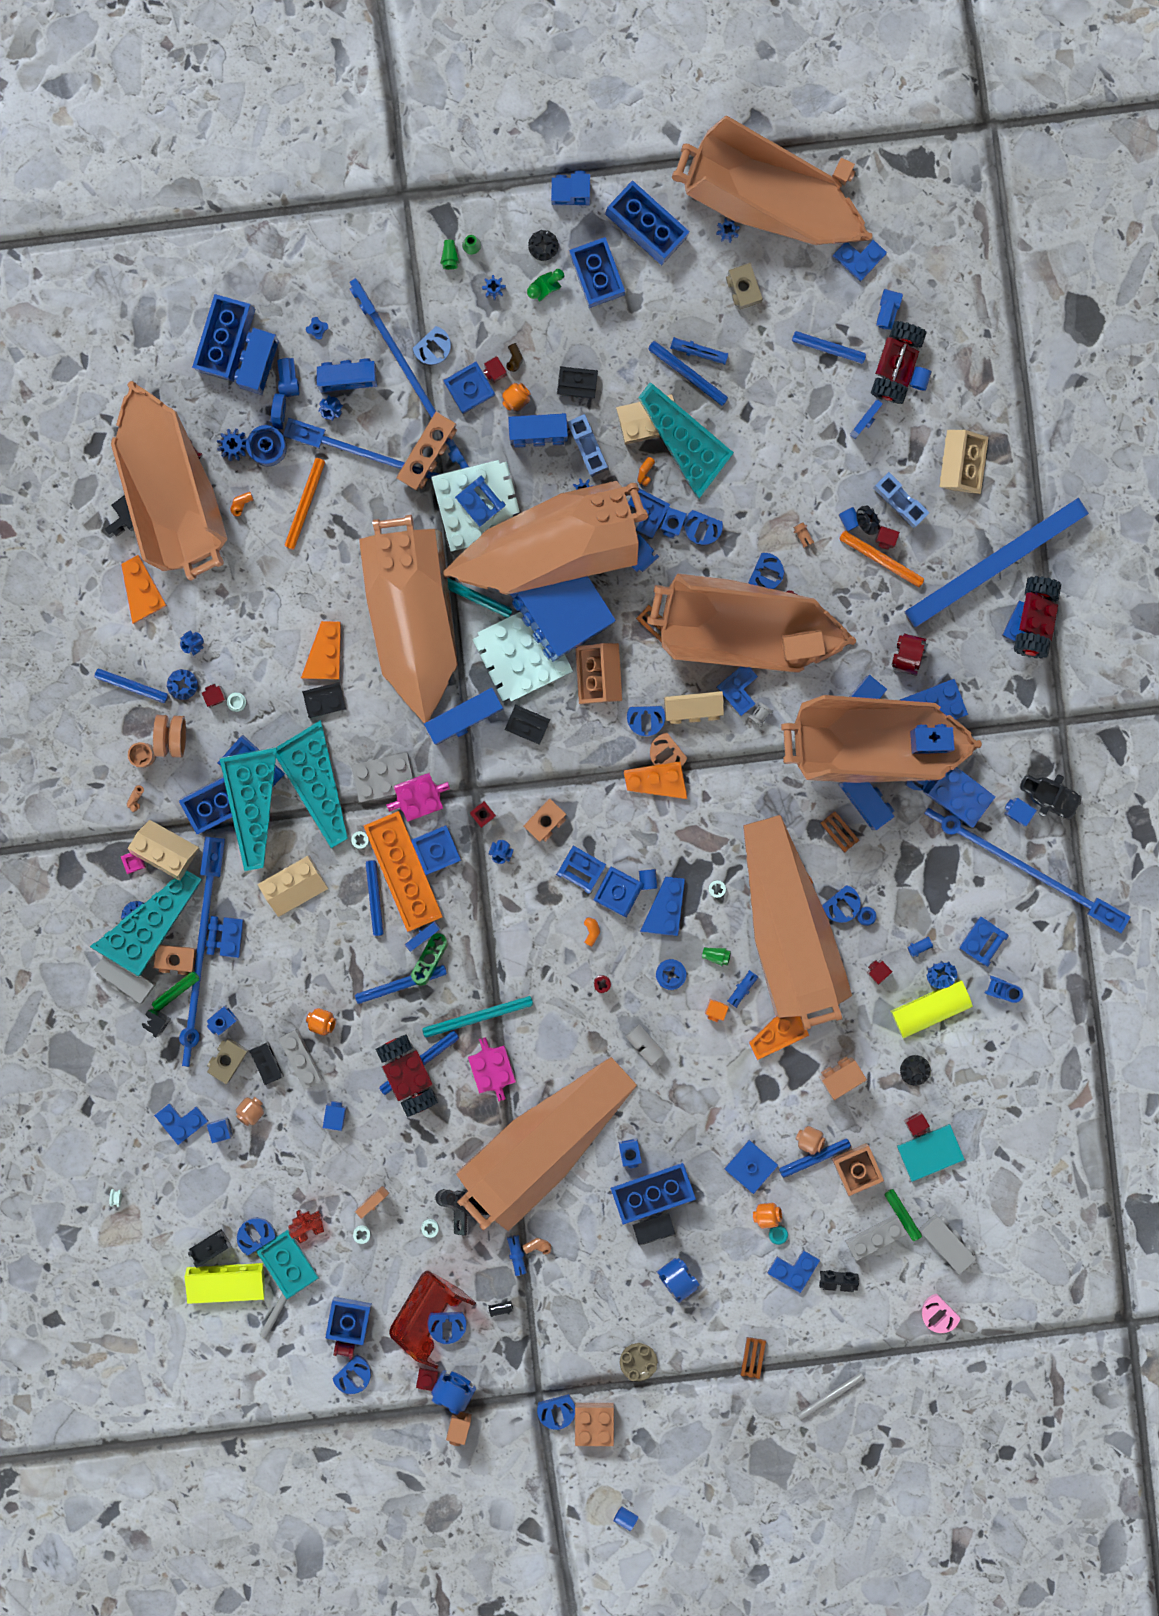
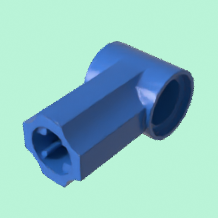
M884 289L876 326L886 330L892 329L897 310H899L902 301V293Z
M294 358L277 360L279 394H285L286 397L299 396L298 378H296Z

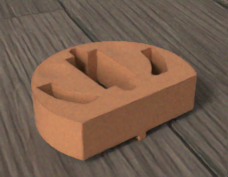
M668 733L657 736L650 747V757L654 765H661L659 762H654L656 760L655 757L667 747H674L675 749L672 751L674 754L661 764L675 762L678 755L680 757L679 762L681 761V766H683L687 757ZM658 740H667L668 742L660 743L658 745L654 744V742Z
M381 1186L355 1210L360 1219L371 1210L374 1211L376 1209L375 1206L389 1194L388 1190Z

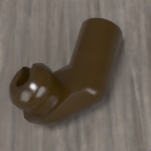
M517 343L508 346L512 356L509 362H507L506 368L511 372L517 371L523 361V356Z

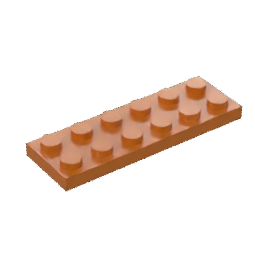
M397 811L363 825L407 932L442 918L443 915L400 812Z

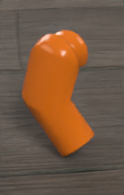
M647 457L639 468L637 481L644 487H647L651 481V478L646 475L655 464V460L651 457Z
M250 491L233 499L230 508L233 516H240L245 503L254 500Z

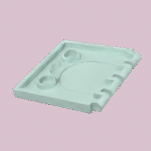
M499 460L431 477L450 551L469 547L487 529L512 518L513 514L520 512L516 497L508 498L509 495L515 494L512 479L504 480L503 478L510 475L507 462L500 463ZM482 475L485 479L484 482L500 501H504L506 506L479 527L455 496ZM477 486L474 490L490 509L495 507L479 486Z
M521 612L477 632L479 636L472 639L478 652L483 649L487 651L480 656L486 669L492 666L495 668L488 672L494 685L503 684L502 687L497 689L502 702L509 698L512 702L573 672L565 655L554 662L546 658L543 653L544 647L541 643L535 641L532 635L534 632L530 626L527 627L523 622V614Z

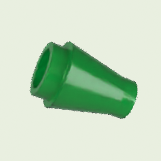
M468 235L462 242V248L467 254H476L481 249V241L474 235ZM474 240L473 244H468V242Z
M451 239L444 241L440 262L442 268L446 270L457 269L460 263L455 241Z
M704 947L702 953L703 959H707L722 967L723 965L728 966L731 957V951L727 950V948Z

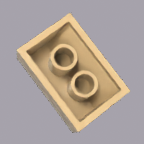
M672 394L667 395L671 400L674 401ZM641 402L616 407L625 445L661 437Z
M947 430L939 487L953 491L981 494L988 445L987 436L968 430Z
M723 691L664 697L666 721H670V725L681 724V720L689 719V723L701 722L700 718L708 717V721L720 720V716L724 715Z
M149 820L137 832L128 850L134 856L180 881L198 852L199 847Z
M310 855L257 884L266 901L278 917L329 889Z

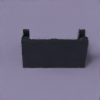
M151 1008L145 1014L151 1020L147 1021L148 1025L142 1023V1027L156 1038L162 1035L171 1018Z
M269 1042L249 1050L264 1085L284 1077Z
M669 1213L633 1224L639 1246L676 1235Z
M220 1229L189 1248L188 1255L193 1258V1264L198 1268L227 1250L231 1243L223 1230Z

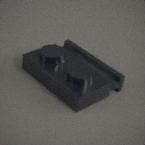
M560 366L557 395L595 399L598 370Z
M340 682L302 691L309 719L346 710Z
M515 704L505 731L540 745L551 719Z

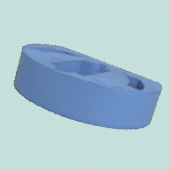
M435 326L413 347V353L420 362L426 365H437L443 362L449 355L451 348L450 338L442 328ZM436 334L442 335V336H444L445 338H447V340L445 341V340L442 339V338L434 337V336H435ZM427 341H434L444 352V359L441 357L437 358L427 348ZM421 348H423V353L426 358L425 361H423L422 357L420 356Z

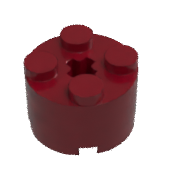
M906 633L903 636L899 635L897 642L899 653L894 654L892 667L895 668V671L914 676L918 675V671L915 669L919 670L925 646L923 644H926V638Z

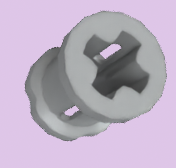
M759 702V706L749 718L762 727L767 716L772 714L773 711Z

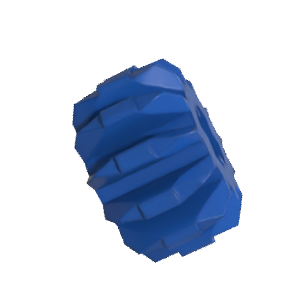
M236 428L233 434L230 429H227V436L224 433L220 434L224 440H217V443L222 445L217 450L219 452L224 451L221 456L223 458L228 456L229 461H232L234 456L237 461H240L239 454L246 457L243 449L247 450L246 445H244L247 438L243 439L245 437L244 432L238 435L239 430ZM232 441L238 444L237 447L234 446V449L229 446L230 442L233 443Z

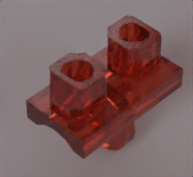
M300 1209L297 1210V1217L293 1218V1224L288 1226L289 1235L299 1243L308 1239L306 1231L310 1229L313 1230L315 1235L324 1232L322 1215L319 1210L312 1214L309 1211L302 1213Z

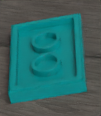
M950 1124L897 1145L911 1182L965 1160Z
M289 1229L256 1251L286 1299L291 1298L320 1278Z

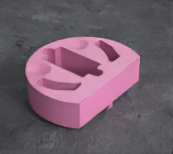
M938 1294L928 1297L922 1306V1318L925 1325L936 1333L950 1332L960 1321V1316ZM936 1302L938 1303V1304H933V1305H930V1306L926 1307L927 1305H929V1304H931V1303H936ZM940 1309L942 1311L946 1309L944 1311L945 1315L935 1325H928L930 1323L929 1319ZM950 1317H952V1323H951L950 1326L947 1328V1326H948V1324H949V1321H950Z

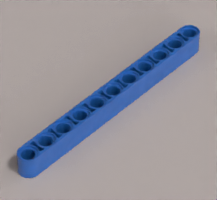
M1078 497L904 613L914 628L1088 515L1089 512Z

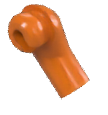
M588 917L585 919L584 925L587 927L589 934L584 943L592 947L600 934V928L595 919Z

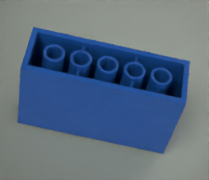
M588 576L510 594L513 599V606L517 611H521L523 622L527 627H531L534 632L532 635L535 641L542 644L544 655L548 660L551 659L552 662L606 630L616 621Z

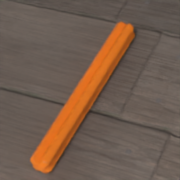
M315 458L285 542L286 548L295 549L325 465L323 459Z
M842 532L839 538L842 542L913 585L920 587L923 584L924 578L849 532Z

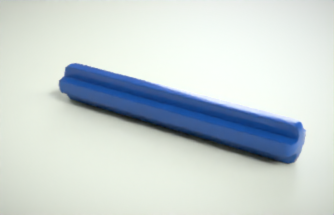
M798 331L794 332L792 338L793 342L861 364L864 363L866 353Z
M97 669L94 677L96 679L162 703L167 701L168 694L102 669Z
M375 860L366 861L372 930L374 936H382L383 923L377 865Z
M844 1139L823 1148L821 1152L810 1154L779 1169L783 1178L842 1153L850 1149L851 1144L848 1139Z

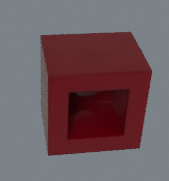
M497 356L484 363L485 369L483 372L488 380L492 379L495 383L507 376V371Z
M881 526L875 542L879 544L878 547L889 550V548L895 547L900 532Z
M212 684L205 687L206 691L202 692L204 701L209 708L227 701L222 686Z
M485 801L470 812V815L481 828L496 817V814ZM481 811H486L487 816L485 818L480 817Z
M880 959L879 961H873L868 966L867 974L879 985L893 971Z
M921 1111L903 1120L913 1136L923 1135L927 1132V1128L930 1127Z

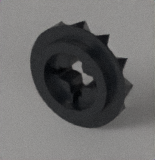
M540 230L533 233L528 242L530 254L540 261L552 259L559 248L556 236L549 230ZM541 238L545 240V243H549L546 246L545 253L542 247H538V244H541Z
M868 505L858 508L856 517L860 528L868 535L878 533L881 521L877 517L878 514H875L874 508H870Z
M911 1055L901 1063L900 1075L909 1085L918 1086L924 1084L930 1077L931 1068L929 1062L922 1056ZM920 1063L918 1069L923 1074H915L913 1076V1072L908 1067L915 1068Z

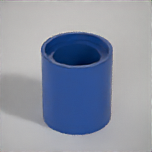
M915 367L910 387L926 391L932 371L922 367Z
M854 507L838 514L847 532L859 526L856 517L857 512Z
M656 869L639 871V880L644 883L641 890L658 888Z
M621 1506L613 1522L631 1531L639 1516Z

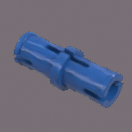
M749 970L741 983L736 985V990L727 1002L737 1008L745 995L750 993V988L759 977Z
M514 1235L515 1244H513L512 1236L507 1237L511 1253L509 1257L513 1262L515 1276H519V1267L521 1268L522 1275L526 1274L527 1271L523 1260L525 1255L521 1251L519 1235Z

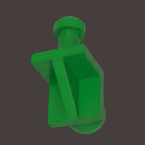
M556 269L553 273L551 271L539 276L527 288L528 297L538 299L540 302L550 293L559 290L561 285L558 280L560 281L565 277L564 272L561 269Z

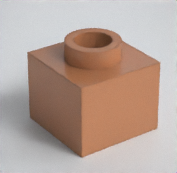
M841 158L832 177L839 180L840 184L845 186L847 180L851 182L856 172L853 170L855 164Z

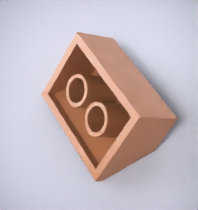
M619 643L578 646L576 648L579 704L622 701Z

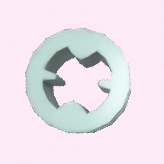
M359 831L353 834L351 842L356 848H364L368 845L369 838L365 832ZM361 834L364 836L363 840L365 843L363 845L360 843L359 846L356 844L357 839L355 838L357 835L360 837Z
M716 880L709 885V893L713 897L718 898L724 895L726 887L723 882ZM716 883L721 884L720 888L723 889L721 894L718 892V895L714 894L712 886L714 884L716 886Z
M111 1189L109 1204L110 1206L117 1205V1207H120L122 1190L116 1192L114 1189Z
M427 1219L422 1223L421 1230L425 1237L432 1238L437 1235L439 1228L435 1220ZM428 1224H432V1227L436 1229L435 1231L432 1230V1233H428V1230L424 1228L425 1226L428 1227Z
M363 1225L356 1227L353 1232L354 1240L359 1244L366 1243L370 1239L369 1228ZM359 1230L361 1232H367V1234H365V1239H363L362 1237L357 1238L356 1235L359 1234L357 1233Z

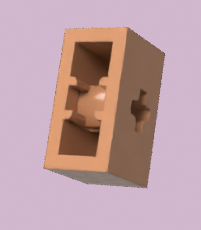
M461 1411L458 1415L452 1413L446 1437L449 1444L454 1446L465 1445L472 1414Z

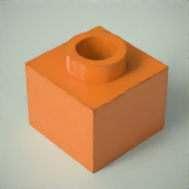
M710 999L705 1010V1014L708 1015L707 1019L718 1022L719 1019L724 1021L729 1006Z

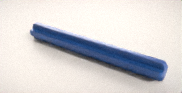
M656 341L650 344L648 347L649 351L718 404L723 406L726 403L728 397Z
M445 966L436 967L429 980L446 975ZM423 972L421 974H416L418 980L420 978H425ZM411 976L357 993L355 999L360 1004L417 984L414 983Z
M455 1031L450 1032L420 1055L423 1065H426L459 1039L458 1034ZM388 1081L379 1087L384 1095L392 1091Z

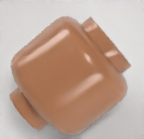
M256 1097L253 1099L244 1098L236 1108V1118L246 1126L249 1124L255 1125L264 1114V1110L261 1107L263 1103Z
M807 1126L804 1130L800 1129L796 1136L799 1149L810 1154L821 1152L826 1141L822 1131Z

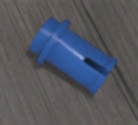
M927 936L914 944L910 943V946L907 948L912 957H918L920 953L933 948V944Z

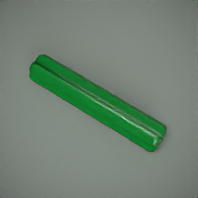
M189 973L153 1001L152 1006L154 1009L160 1011L198 982L199 976L197 973Z
M888 1190L884 1196L912 1241H917L922 1237L921 1232L895 1190Z

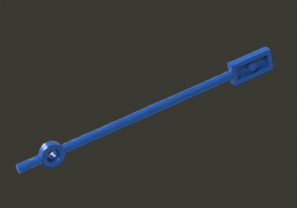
M353 279L350 281L352 287L349 289L355 298L358 297L362 304L359 306L363 313L371 316L432 419L436 410L379 317L377 310L359 280ZM449 438L446 444L451 451L448 455L452 462H457L461 469L469 467L454 440Z
M288 418L283 436L319 449L321 443L399 469H402L405 462L324 436L325 429L292 418ZM414 466L413 472L421 474L423 468ZM429 471L426 478L432 479V476L439 474Z
M927 808L924 812L925 815L941 823V828L946 834L958 833L1086 906L1089 908L1087 915L1115 931L1122 933L1131 918L1099 898H1096L1094 902L1090 901L961 827L958 817L953 815L944 817L930 808ZM949 821H952L954 824L951 829L947 827Z
M205 837L200 875L206 876L194 967V972L199 976V981L192 985L187 1028L183 1029L179 1036L180 1043L184 1046L182 1066L190 1067L192 1047H195L199 1042V1033L194 1028L214 876L220 877L225 843V839Z

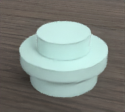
M232 693L227 698V706L230 710L239 712L245 708L246 698L241 693Z

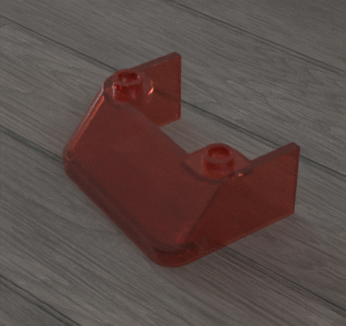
M425 1271L418 1279L392 1323L389 1335L415 1361L437 1369L439 1365L429 1357L434 1349V1341L429 1337L430 1332L427 1325L430 1313H443L448 1304L452 1307H457L463 1301L475 1306L476 1302L462 1289L435 1273ZM435 1320V1322H434L433 1325H432L431 1330L434 1329V1326H435V1324H436V1322H437L438 1320Z

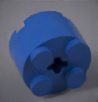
M261 425L254 428L248 436L246 448L248 454L256 463L268 467L277 465L285 458L287 443L279 430L269 425ZM265 442H268L271 445L269 446L268 450L262 448L263 446H265Z
M637 535L638 560L637 565L632 566V568L636 572L639 570L643 572L659 558V555L656 554L654 556L652 554L654 552L653 548L641 535Z
M674 1258L656 1271V1273L660 1275L659 1278L668 1291L674 1294V1299L680 1303L698 1290L699 1283L694 1276L686 1272L689 1269L683 1260Z
M444 1370L431 1392L433 1396L432 1401L437 1405L448 1407L450 1412L458 1415L460 1411L466 1410L476 1391V1387L473 1386L472 1388L469 1385L471 1381L464 1376L452 1371L450 1374H445L447 1370Z

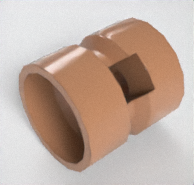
M135 743L128 750V759L136 767H149L156 760L153 746L148 743Z

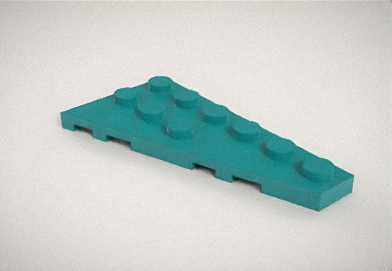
M649 382L638 399L697 498H700L734 452L654 384Z
M320 720L277 746L276 758L330 848H333L348 839L322 721Z
M277 747L220 758L244 871L263 868L265 864Z
M186 870L180 881L176 878L172 879L163 889L151 896L152 898L141 904L111 931L105 933L96 943L94 942L90 948L140 977L202 882V879Z

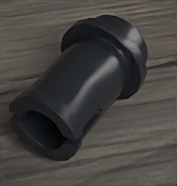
M506 1299L505 1302L488 1305L491 1317L506 1313L510 1315V1312H514L511 1300L508 1301Z

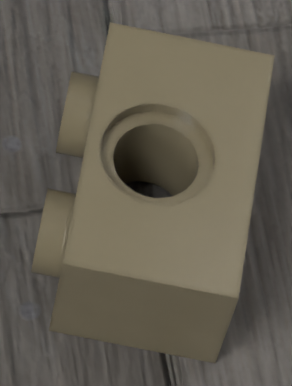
M751 263L730 269L728 276H726L728 287L733 288L734 294L732 299L734 305H738L741 310L762 303L763 298ZM740 283H746L749 289L747 291H741L739 290L738 285Z
M230 1038L220 1043L217 1048L220 1051L217 1057H212L207 1064V1067H209L207 1073L225 1084L229 1083L249 1051ZM223 1055H228L231 1058L230 1065L222 1063Z

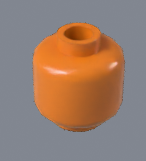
M513 383L503 392L502 397L504 401L502 404L509 411L512 409L518 412L530 402L529 395L531 393L522 383Z
M317 1008L312 1013L309 1012L306 1023H308V1029L311 1032L325 1036L333 1032L336 1019L333 1013Z
M775 1203L758 1204L756 1211H753L754 1223H758L762 1229L777 1227L779 1222H782L781 1208L777 1207Z

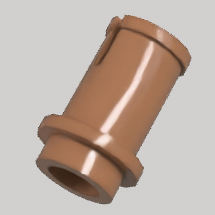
M804 522L793 527L794 533L799 537L803 548L807 547L808 543L809 545L814 543Z

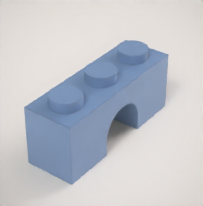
M584 414L568 421L567 423L590 476L593 477L609 470L586 415Z
M890 472L873 487L913 529L929 514L917 500L911 498L903 490L902 484Z

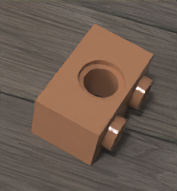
M549 798L523 827L539 842L542 839L546 842L553 834L551 830L555 826L559 828L566 821L564 818L566 813ZM543 816H549L552 819V824L549 827L541 825V818Z
M161 944L155 952L154 968H159V972L170 973V970H177L178 974L188 975L189 972L194 971L197 948ZM172 955H177L180 958L178 965L171 963Z

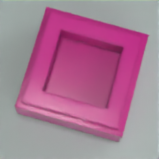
M131 853L120 856L127 874L146 868L144 861Z

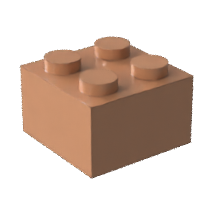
M820 630L781 636L784 658L791 663L802 662V658L818 660L821 659V655H825L823 636Z
M846 1056L837 1062L838 1065L831 1068L830 1066L821 1072L822 1075L819 1076L834 1100L867 1080L852 1057L848 1058Z
M867 1143L831 1158L848 1196L884 1181Z
M575 1403V1446H614L613 1403Z

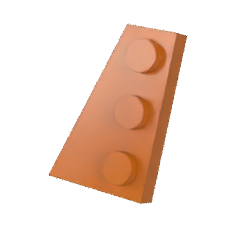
M139 555L121 564L132 624L167 606Z
M321 621L301 679L340 680L341 622Z
M681 761L624 770L627 791L687 799Z
M776 1016L749 1041V1044L756 1059L759 1060L809 1036L807 1030H804L800 1016L780 1018Z

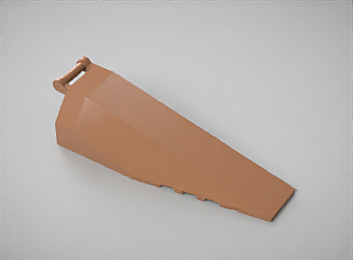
M781 815L743 825L755 944L775 1015L779 1018L800 1016L804 1030L831 1020H842L838 1005L852 996L847 975L827 915ZM832 1007L833 1012L811 1019L807 1017L809 1013Z
M610 1057L535 1107L529 1109L508 1124L457 1171L456 1175L468 1191L457 1203L465 1207L480 1224L479 1227L483 1231L494 1220L509 1231L569 1173L637 1084ZM473 1196L490 1216L485 1219L468 1200Z

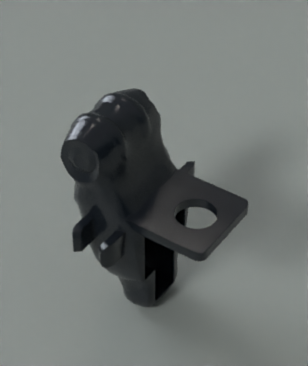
M1060 774L1056 776L1055 780L1044 777L1034 778L1026 775L1020 783V789L1026 792L1030 799L1041 807L1038 814L1043 817L1046 816L1049 810L1060 817L1071 820L1081 804V795L1061 785L1064 777Z
M442 1189L435 1194L436 1203L439 1206L448 1207L454 1211V1234L466 1236L467 1216L472 1215L463 1205L460 1206L457 1201L467 1192L460 1190L454 1192ZM473 1196L468 1199L482 1216L489 1215Z

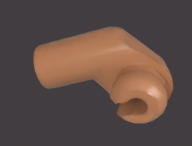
M137 785L127 801V808H130L132 812L140 808V804L137 802L144 792V788L141 785Z
M535 1238L522 1246L526 1254L535 1249L543 1252L545 1255L551 1252V1244L540 1238Z

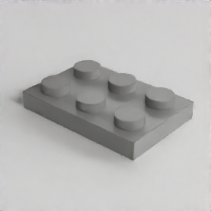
M408 753L351 765L359 802L395 795V785L413 779Z

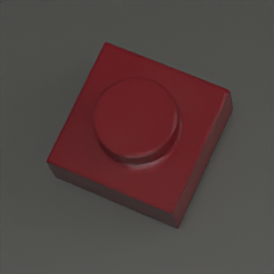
M419 1368L416 1388L432 1391L437 1382L438 1371Z

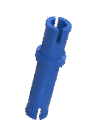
M673 337L670 349L686 353L687 356L691 354L722 363L723 365L726 364L729 354L695 344L691 340L688 342Z

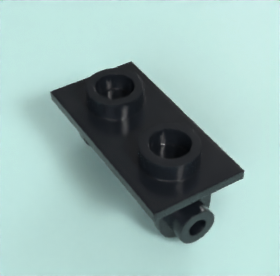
M820 1271L819 1288L836 1291L837 1285H840V1291H858L859 1277L857 1273Z

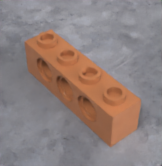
M435 412L396 478L416 491L419 488L423 489L428 480L425 477L429 471L431 473L434 471L438 464L436 462L439 455L442 456L448 447L445 445L449 438L452 440L457 432L455 428L457 426L456 423ZM434 432H443L442 440L435 441L433 439ZM427 447L433 449V455L429 458L423 456V451ZM416 464L423 465L424 469L421 474L413 472V467Z

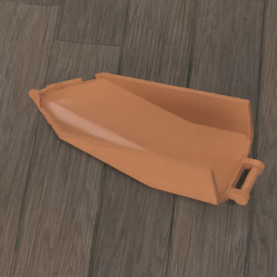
M724 116L707 131L698 149L687 143L683 144L681 148L682 154L677 169L672 174V179L676 182L684 183L687 195L735 222L814 245L869 241L872 239V233L866 231L865 222L849 197L846 198L840 190L842 185L839 180L729 116ZM689 155H691L693 160L687 175L683 172Z
M130 381L127 384L129 391L123 398L116 426L119 427L117 435L112 438L111 446L143 561L161 571L184 568L186 577L192 581L196 579L197 575L215 566L220 567L224 565L219 551L227 541V536L215 493L177 412L166 406L162 401L138 386L135 382ZM212 556V560L193 569L192 565Z
M617 481L561 493L487 529L444 570V577L452 576L457 578L459 582L484 589L491 587L500 590L502 594L508 595L637 565L638 539L634 523L648 518V513L643 508L638 494L637 483H630L626 487H622ZM631 495L636 513H631L626 496Z
M412 515L382 521L375 519L373 520L375 535L361 538L359 542L366 599L380 667L385 679L389 681L422 722L426 723L430 721L433 711L436 710L449 684L448 681L453 671L455 672L458 666L448 579L444 577L446 563L442 532L437 529L414 530ZM407 526V531L382 534L381 530L382 528Z
M677 574L669 587L655 585L651 615L648 616L647 620L648 624L661 626L662 648L675 660L799 673L805 670V666L813 662L817 664L841 652L843 647L856 643L855 637L849 634L814 598L735 580ZM665 594L667 598L663 617L658 618L662 596ZM814 630L822 631L825 655H821V659L810 660L809 658H802V662L791 663L784 658L781 636Z
M822 695L801 703L795 723L781 724V730L784 731V764H797L806 780L861 783L941 780L948 771L955 769L971 756L974 750L981 748L982 743L980 740L976 741L971 736V732L951 715L946 716L941 712L939 705L928 702ZM946 724L947 727H953L955 750L951 753L912 754L910 731L916 728L917 725H928V728H935V725ZM791 731L795 732L796 756H793Z

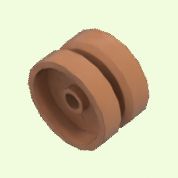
M156 715L153 729L154 756L166 757L170 751L172 757L183 758L186 745L185 716L174 715L170 723L168 715Z

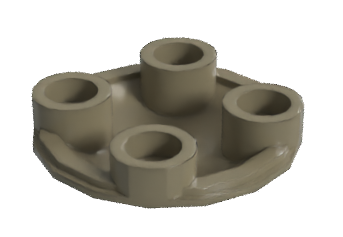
M635 1343L626 1347L619 1361L623 1374L629 1380L638 1382L650 1378L656 1372L658 1363L653 1349L642 1343Z

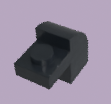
M124 495L111 504L120 517L105 528L111 537L121 535L125 531L124 528L126 526L130 531H134Z

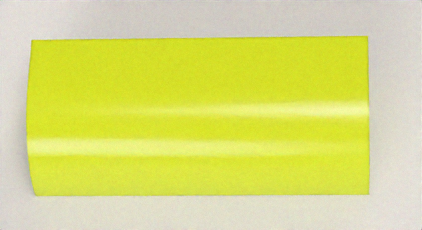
M959 979L947 988L937 989L890 1012L904 1039L972 1008L973 1005L963 981Z
M263 1263L186 1268L184 1277L187 1304L264 1300L265 1278Z

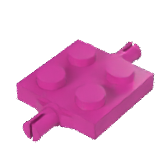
M429 772L395 785L394 790L397 795V801L386 805L389 812L400 808L408 822L443 809L440 793L450 790L448 782L437 786Z
M486 1037L480 1038L478 1040L482 1050L477 1054L468 1056L479 1094L486 1091H495L498 1101L505 1100L502 1088L516 1082L506 1047L503 1045L497 1048H489Z

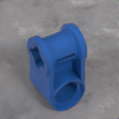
M990 975L991 981L988 989L984 992L985 994L1012 1003L1021 1001L1023 991L1020 987ZM1015 988L1018 990V997L1011 999L1009 991Z

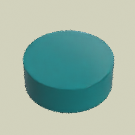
M778 1225L769 1230L768 1235L772 1243L781 1245L786 1242L788 1232L784 1226Z

